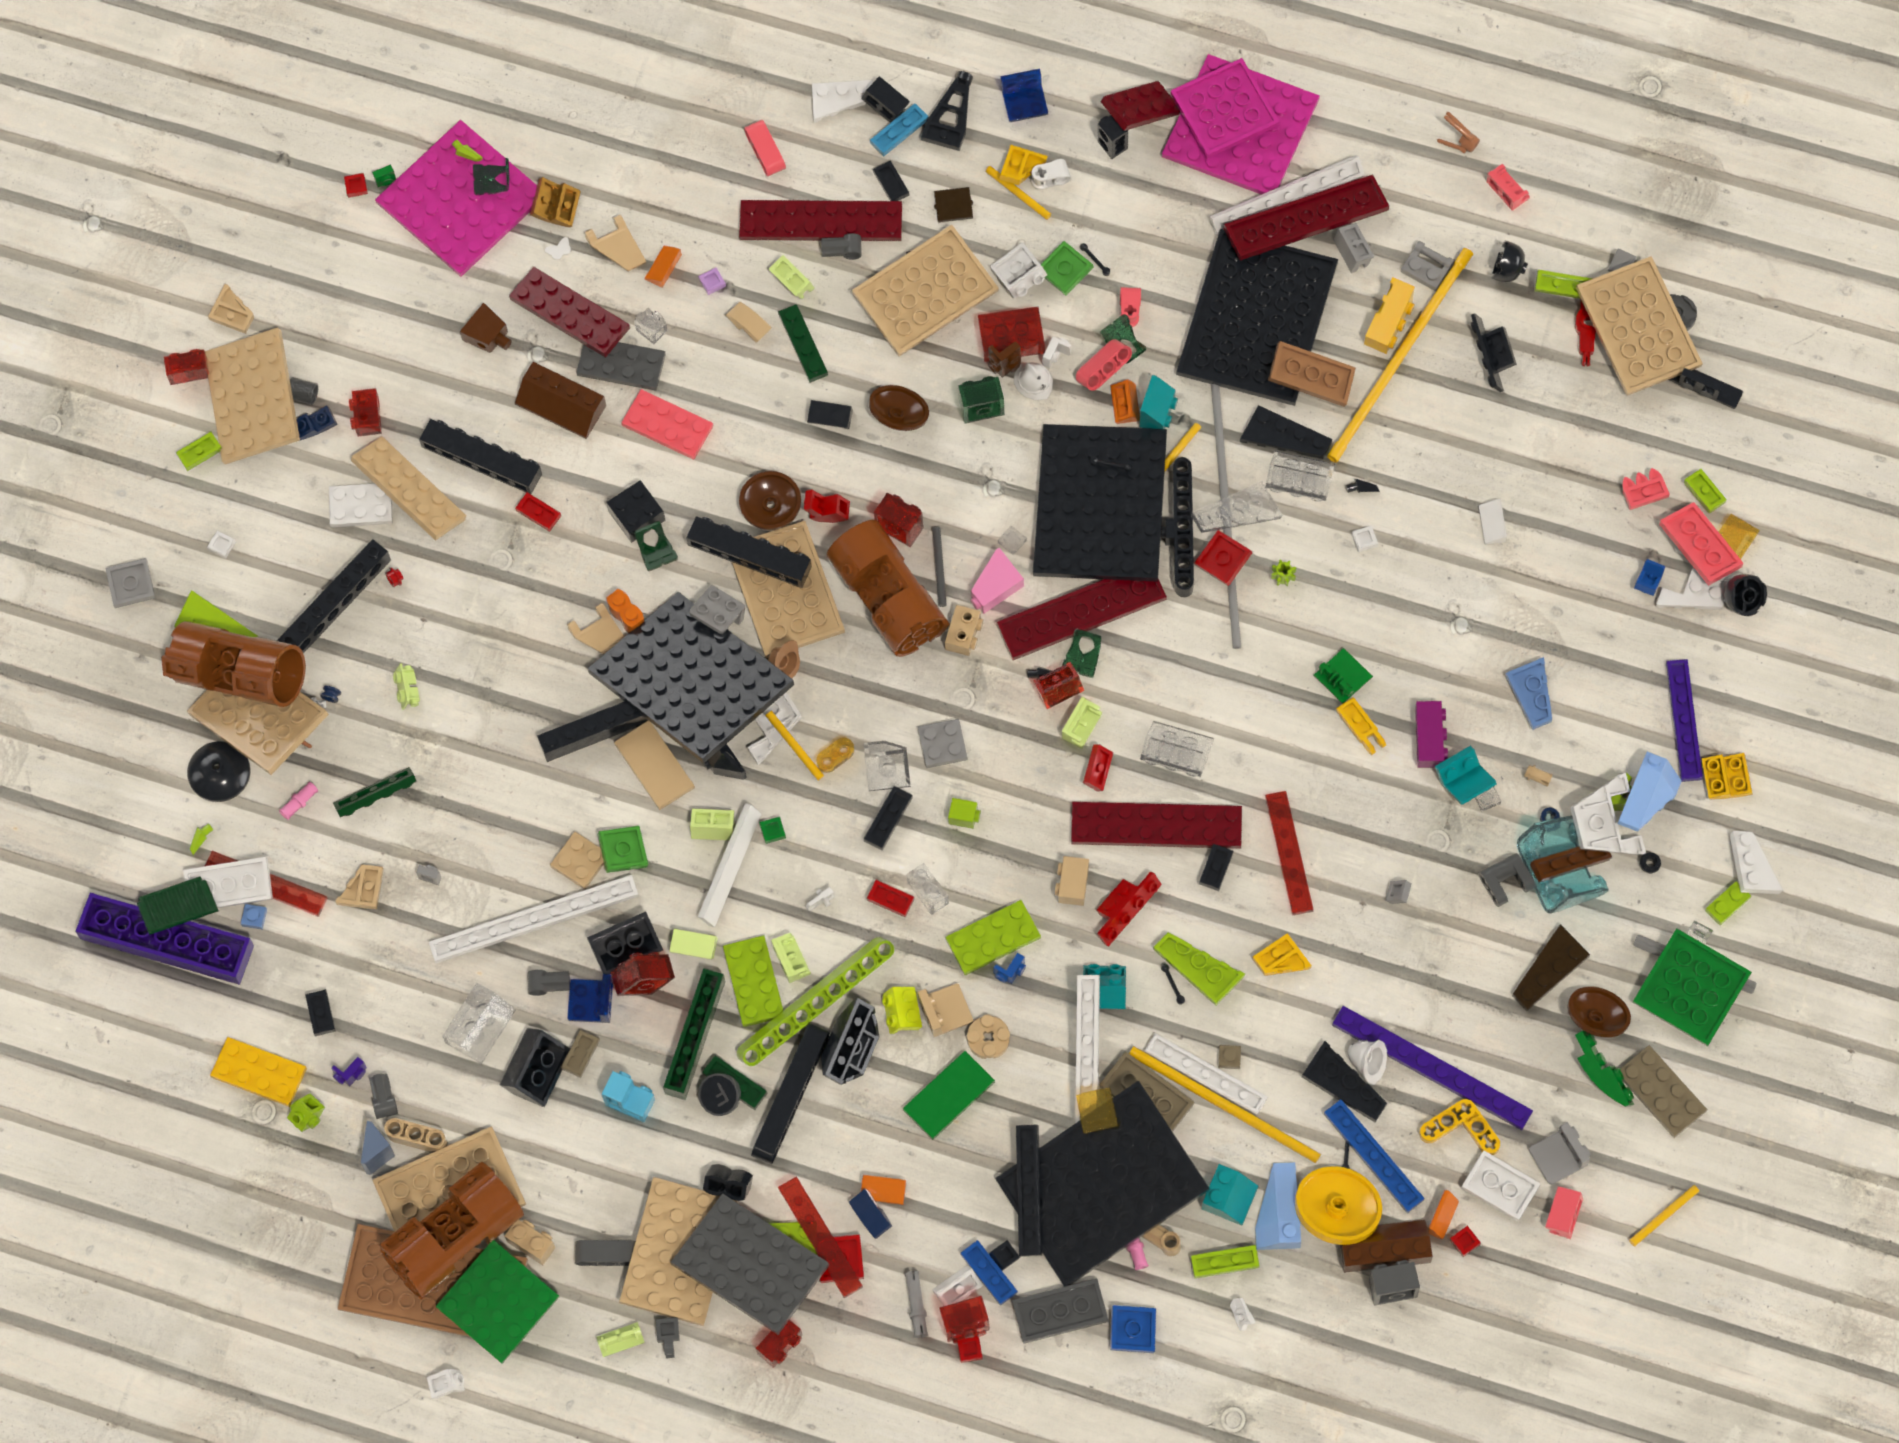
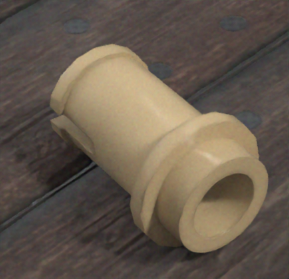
M1529 765L1524 777H1527L1528 781L1531 779L1548 787L1553 774L1535 768L1536 765Z

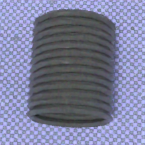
M292 377L290 385L293 400L313 405L318 395V384Z

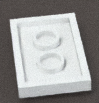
M375 483L329 486L331 528L393 524L392 499Z
M1483 1151L1461 1189L1518 1222L1540 1187V1183L1488 1152Z

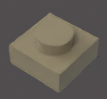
M1219 1045L1218 1068L1240 1069L1241 1046Z

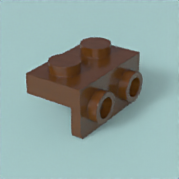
M1016 341L1000 353L993 345L988 347V366L994 374L998 373L1003 378L1009 372L1013 373L1020 367L1021 347Z

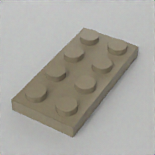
M1650 1045L1620 1068L1624 1076L1622 1081L1673 1138L1677 1137L1708 1110Z
M1126 1051L1099 1084L1100 1088L1115 1097L1135 1082L1140 1081L1172 1131L1175 1130L1195 1104L1192 1099Z

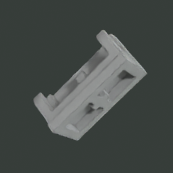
M1357 223L1338 229L1333 240L1350 272H1356L1360 265L1366 268L1371 259L1374 258V255Z

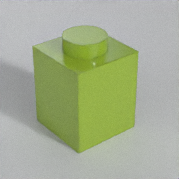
M952 798L948 816L949 824L974 829L975 822L979 823L981 810H978L977 802Z

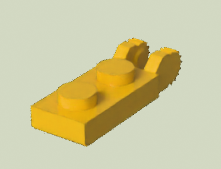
M1354 697L1336 708V712L1370 755L1376 752L1374 746L1368 740L1372 735L1381 748L1386 746V742L1378 732V728Z

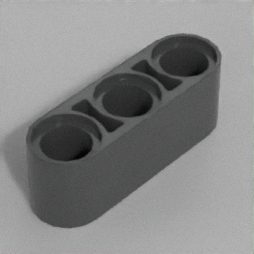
M576 1241L575 1264L579 1266H629L635 1241Z

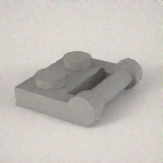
M1418 241L1413 252L1401 268V273L1437 291L1455 260L1450 257H1444L1426 247L1425 243ZM1422 253L1444 266L1440 269L1418 256Z

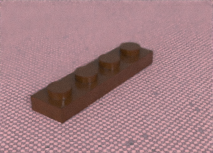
M1578 846L1533 860L1530 866L1540 883L1607 862L1612 858L1610 852L1584 850Z

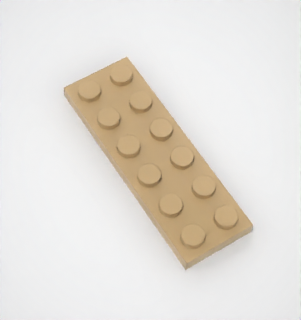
M378 438L352 456L351 462L435 541L466 520V515L385 438Z

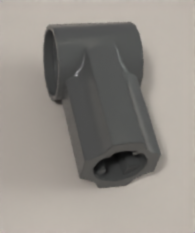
M847 234L843 238H822V257L844 256L846 259L855 260L862 256L861 236L859 234Z
M528 971L529 995L540 996L547 994V992L570 991L569 971Z
M377 1074L369 1078L374 1098L372 1103L376 1119L398 1114L388 1075Z

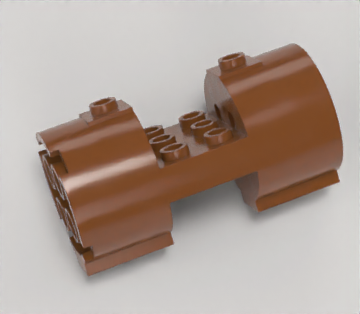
M868 520L852 527L836 539L828 549L827 558L848 588L858 593L872 614V623L897 657H903L919 650L918 646L923 645L928 640L931 642L935 638L940 637L950 625L925 587L918 583L904 563V557L877 520Z
M191 621L182 622L173 630L170 648L166 647L165 655L161 657L163 676L173 679L176 683L231 694L279 707H286L297 698L303 686L306 672L305 657L297 645L262 637L244 636L231 633L226 629Z
M480 1162L448 1188L450 1191L448 1192L449 1199L419 1222L413 1217L380 1244V1252L395 1274L397 1273L404 1282V1285L420 1300L456 1272L454 1263L462 1259L467 1252L479 1245L482 1240L490 1244L524 1216L523 1210L515 1197L495 1175L494 1171L484 1162Z

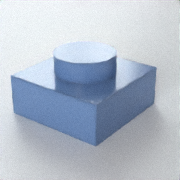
M245 904L241 926L263 930L267 908Z

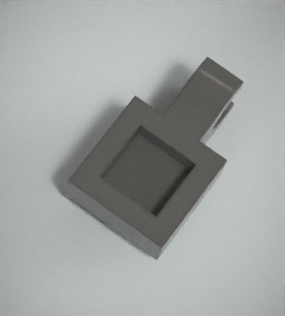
M678 1318L656 1319L658 1343L664 1342L666 1358H675L673 1341H680Z

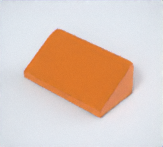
M663 246L647 273L645 280L663 288L682 256L681 249Z
M1127 379L1110 385L1115 423L1139 421L1140 413L1135 383Z
M863 1175L861 1191L867 1189L875 1202L904 1205L906 1180Z
M1444 1190L1428 1229L1429 1235L1439 1239H1444L1459 1203L1458 1199L1449 1190Z

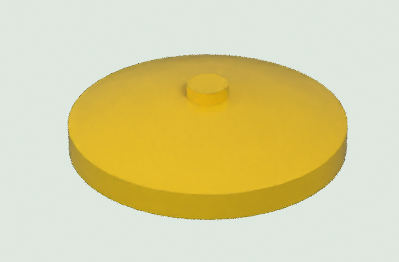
M1330 1166L1316 1169L1304 1177L1295 1195V1210L1302 1225L1315 1237L1332 1244L1350 1245L1367 1239L1376 1230L1382 1215V1202L1374 1185L1363 1175L1348 1168Z

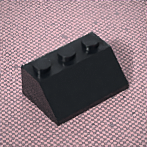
M646 911L587 937L604 977L663 951Z
M527 1028L500 1086L520 1098L545 1107L562 1072L561 1066L570 1048L543 1030Z

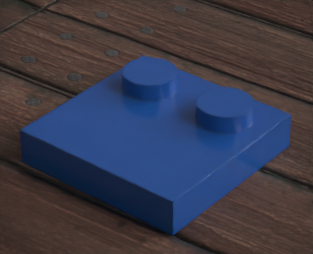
M1113 1305L1111 1307L1110 1350L1154 1353L1156 1308Z

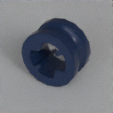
M325 685L323 687L324 692L321 693L320 697L328 702L337 703L339 701L337 696L341 695V691L335 687Z
M1549 807L1542 811L1540 816L1542 826L1551 829L1559 823L1560 814L1555 808ZM1547 814L1555 816L1553 822L1545 820Z

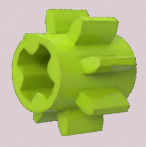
M1280 559L1277 566L1272 565L1274 573L1271 574V579H1276L1278 586L1280 584L1288 586L1290 580L1295 581L1296 576L1293 573L1296 572V567H1291L1290 560L1282 562Z

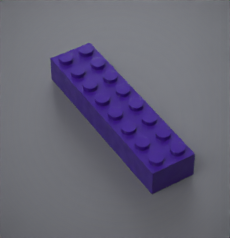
M94 893L89 894L75 931L81 940L238 985L241 984L254 948L251 939L192 921L149 935L138 906Z

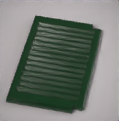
M201 876L138 897L140 902L137 903L149 935L219 911L207 881L202 880Z

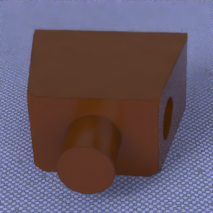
M485 303L479 307L460 331L464 342L489 353L497 345L507 350L512 343V340L505 336L508 333L506 323Z

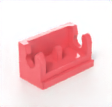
M1501 164L1488 173L1487 183L1513 211L1530 198L1529 192L1527 190L1524 191L1508 174L1504 164Z
M1558 1186L1545 1226L1550 1230V1233L1571 1239L1583 1202L1582 1193Z

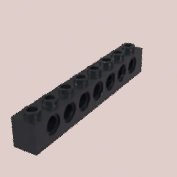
M372 539L277 641L297 645L304 654L391 561L388 551Z

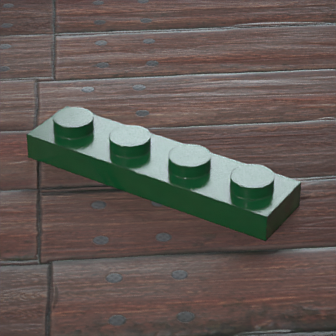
M797 304L778 311L781 322L809 383L828 376V371Z
M410 767L333 804L340 818L350 816L355 810L369 807L381 798H388L400 789L409 788L417 780Z

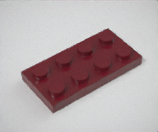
M1159 81L1104 96L1100 101L1124 131L1177 116L1180 113L1174 99Z

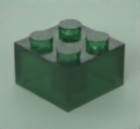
M988 376L980 381H966L958 385L959 403L965 424L1005 415L1004 396L999 377Z

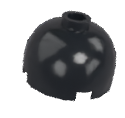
M1505 240L1501 246L1504 247V251L1498 253L1495 261L1492 279L1501 282H1512L1518 278L1520 273H1525L1528 263L1525 262L1523 249L1519 245Z
M1751 574L1734 576L1728 581L1724 590V599L1728 608L1742 616L1757 614L1759 612L1757 610L1765 605L1768 595L1765 583L1758 576Z

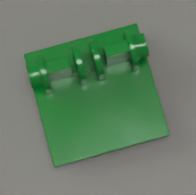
M1344 648L1327 663L1323 662L1319 666V670L1313 675L1342 704L1373 677Z

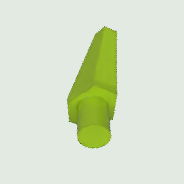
M455 140L452 143V146L456 149V155L475 162L483 159L482 156L468 145H462L459 140Z
M209 823L201 829L199 827L196 829L189 848L192 855L196 853L207 839L206 835L213 831Z

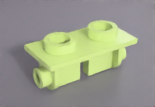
M400 663L393 673V680L398 688L397 700L401 703L402 710H404L408 704L411 707L418 706L420 698L418 688L410 687V685H416L414 669L410 665L403 667L402 663Z
M638 1322L596 1337L603 1357L645 1343Z

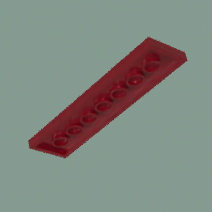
M1372 174L1224 224V230L1239 260H1243L1389 211V204Z
M741 200L740 240L822 241V238H843L847 234H859L861 241H902V201Z
M1104 579L997 622V627L1014 661L1165 601L1167 596L1159 579L1158 582Z
M1072 802L1071 844L1212 848L1213 844L1224 848L1241 849L1242 806Z

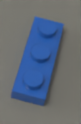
M978 1240L960 1253L1000 1306L1018 1293Z

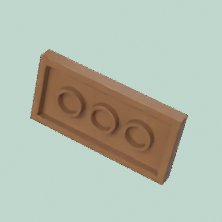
M1279 341L1268 381L1345 407L1348 402L1356 367Z

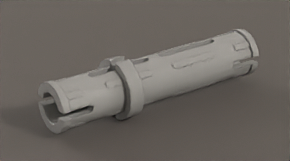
M910 1271L905 1273L911 1307L909 1315L913 1321L914 1338H920L919 1335H921V1338L928 1336L925 1320L927 1312L923 1307L919 1271H914V1274Z

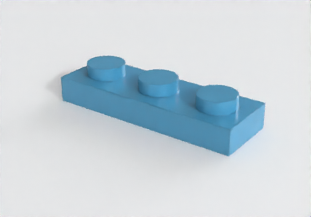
M915 103L870 139V144L884 157L925 124L929 116Z

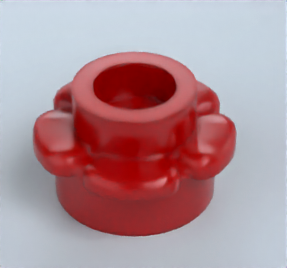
M389 568L390 571L385 573L392 587L401 586L404 579L399 569Z

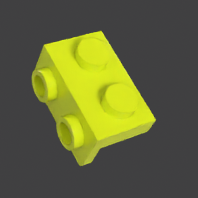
M892 987L883 993L882 1002L885 1007L886 1024L889 1027L890 1034H895L899 1030H919L922 1028L915 987Z

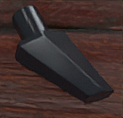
M1354 479V483L1346 485L1348 493L1356 490L1358 493L1380 492L1377 485L1359 479Z
M1038 667L1037 670H1028L1027 672L1028 678H1038V680L1062 679L1061 673L1043 667Z

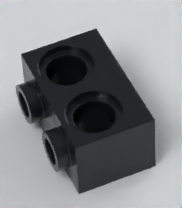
M1110 115L1103 117L1098 123V143L1111 159L1128 149V130L1124 131Z

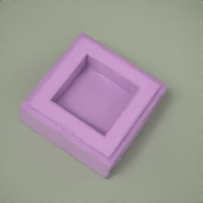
M717 268L698 276L708 295L726 287V283Z

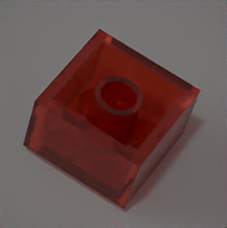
M886 493L874 511V519L881 524L885 532L910 548L924 528L921 509L914 504L909 505L896 494Z
M659 952L642 955V953L632 954L627 961L618 964V967L611 972L617 996L652 995L675 978L669 954H659Z
M982 1295L939 1308L947 1342L952 1341L955 1344L958 1343L957 1341L972 1335L974 1337H981L987 1334L986 1331L990 1330L989 1318Z

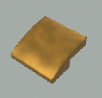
M542 177L538 181L530 215L552 224L570 228L573 225L581 191L565 183L559 185Z

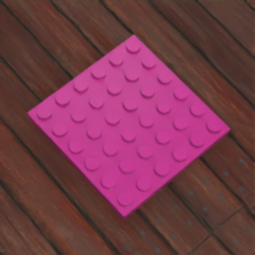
M1208 54L1197 78L1232 62ZM1250 70L1279 120V126L1207 159L1182 113H1180L1162 152V157L1262 195L1280 187L1318 104L1320 95Z
M459 120L383 191L375 201L462 277L531 212L537 185L467 124ZM455 140H459L462 145H468L482 156L483 159L475 162L456 155V149L452 146V143Z

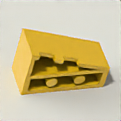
M1394 277L1390 281V289L1387 295H1384L1382 298L1383 303L1379 311L1376 312L1364 341V345L1387 354L1389 348H1394L1398 339L1396 335L1398 331H1403L1406 324L1404 319L1407 314L1411 315L1415 306L1413 303L1415 286Z

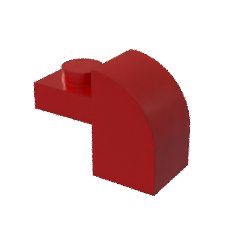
M812 489L805 491L804 510L810 513L811 520L825 523H838L849 520L850 501L839 494L824 497Z

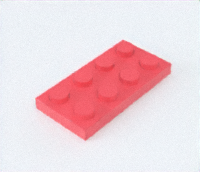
M642 389L621 422L623 427L693 460L713 428L712 422Z
M1695 502L1660 520L1659 525L1708 586L1742 568V560Z

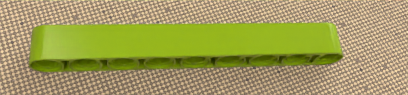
M881 937L871 940L741 1044L737 1049L738 1059L748 1066H755L887 961L894 953L893 944ZM884 943L885 949L879 953V946ZM865 957H868L869 961L867 965L863 966V959ZM852 970V976L846 979V973ZM835 983V990L830 993L829 987ZM819 997L818 1004L813 1006V999ZM802 1010V1016L796 1019V1013ZM785 1023V1030L779 1033L780 1025ZM769 1037L768 1044L763 1046V1039ZM752 1050V1056L746 1059V1053Z

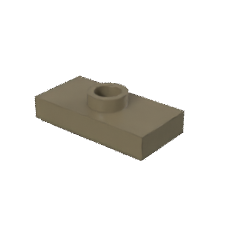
M580 1030L561 1069L581 1078L600 1039Z

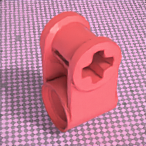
M1121 287V323L1125 327H1134L1139 322L1141 288Z

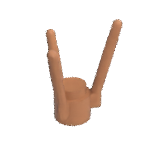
M1447 112L1444 119L1463 134L1459 140L1461 146L1442 139H1437V142L1460 150L1464 154L1467 150L1472 153L1479 144L1480 139L1472 134L1450 112Z

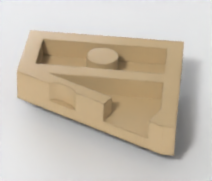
M224 284L208 318L213 322L246 334L254 319V314L233 293L230 287Z
M362 864L357 870L355 877L346 885L347 888L342 895L337 897L336 905L377 909L384 868Z

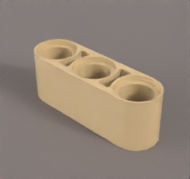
M397 1118L389 1119L384 1127L387 1137L394 1143L432 1153L447 1146L444 1133L435 1128ZM393 1127L401 1128L397 1134L390 1133ZM420 1132V1138L416 1140L411 1139L413 1133ZM437 1137L442 1138V1141H441L440 1144H438V1145H432V1144H431V1142H432V1140H433L434 1138H437Z

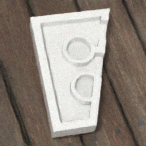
M872 80L812 83L814 123L821 121V118L838 115V112L843 110H851L867 104L861 98L872 84Z
M1733 831L1730 834L1741 893L1780 894L1783 889L1754 833Z

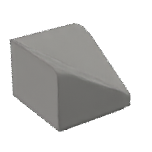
M1618 248L1608 271L1612 272L1635 263L1636 256Z

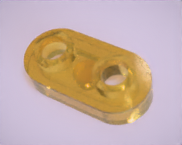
M848 738L836 740L818 754L816 759L818 768L825 773L837 769L853 756L855 751L853 742ZM842 748L848 749L846 753H842L840 750ZM826 760L831 761V764L825 765L824 762Z

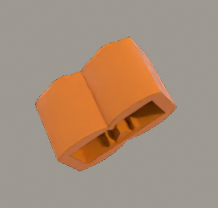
M617 589L606 597L610 613L614 618L622 622L623 628L628 633L645 622L641 610L634 604H631L628 595L624 591Z

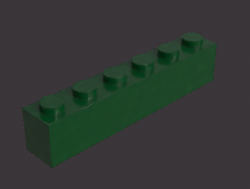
M703 968L663 1086L665 1095L682 1100L687 1098L726 982L722 973Z

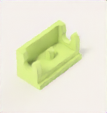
M784 255L769 268V271L800 299L804 298L803 294L805 291L811 292L814 289L812 283Z
M1081 697L1062 730V739L1083 748L1102 715V712L1099 710L1100 707Z
M692 809L690 822L691 839L730 840L735 827L734 810Z
M674 929L669 952L712 960L715 955L718 938L712 935Z
M791 933L771 940L772 947L789 983L811 974L794 935L792 936Z

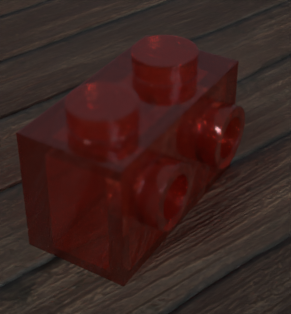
M193 349L182 354L172 353L164 357L166 375L170 385L208 378L209 367L204 349Z
M377 389L352 391V399H349L350 411L354 413V417L350 418L352 430L356 431L358 437L382 434Z
M1071 662L1033 680L1038 695L1046 709L1084 691L1079 675Z
M789 1320L779 1335L770 1331L756 1347L757 1355L773 1368L777 1364L780 1365L786 1359L788 1351L792 1347L795 1348L801 1342L803 1336L801 1329Z

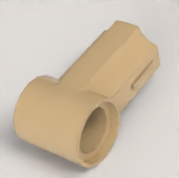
M1160 1225L1142 1236V1238L1160 1248L1167 1256H1175L1181 1250L1179 1236ZM1169 1240H1174L1177 1244L1173 1248H1168L1165 1246V1243Z

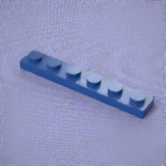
M1341 1099L1324 1112L1325 1117L1407 1214L1424 1201L1425 1198Z

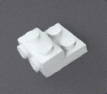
M1023 242L990 266L1014 299L1018 296H1025L1030 287L1034 284H1041L1044 281V277L1047 276L1041 264Z

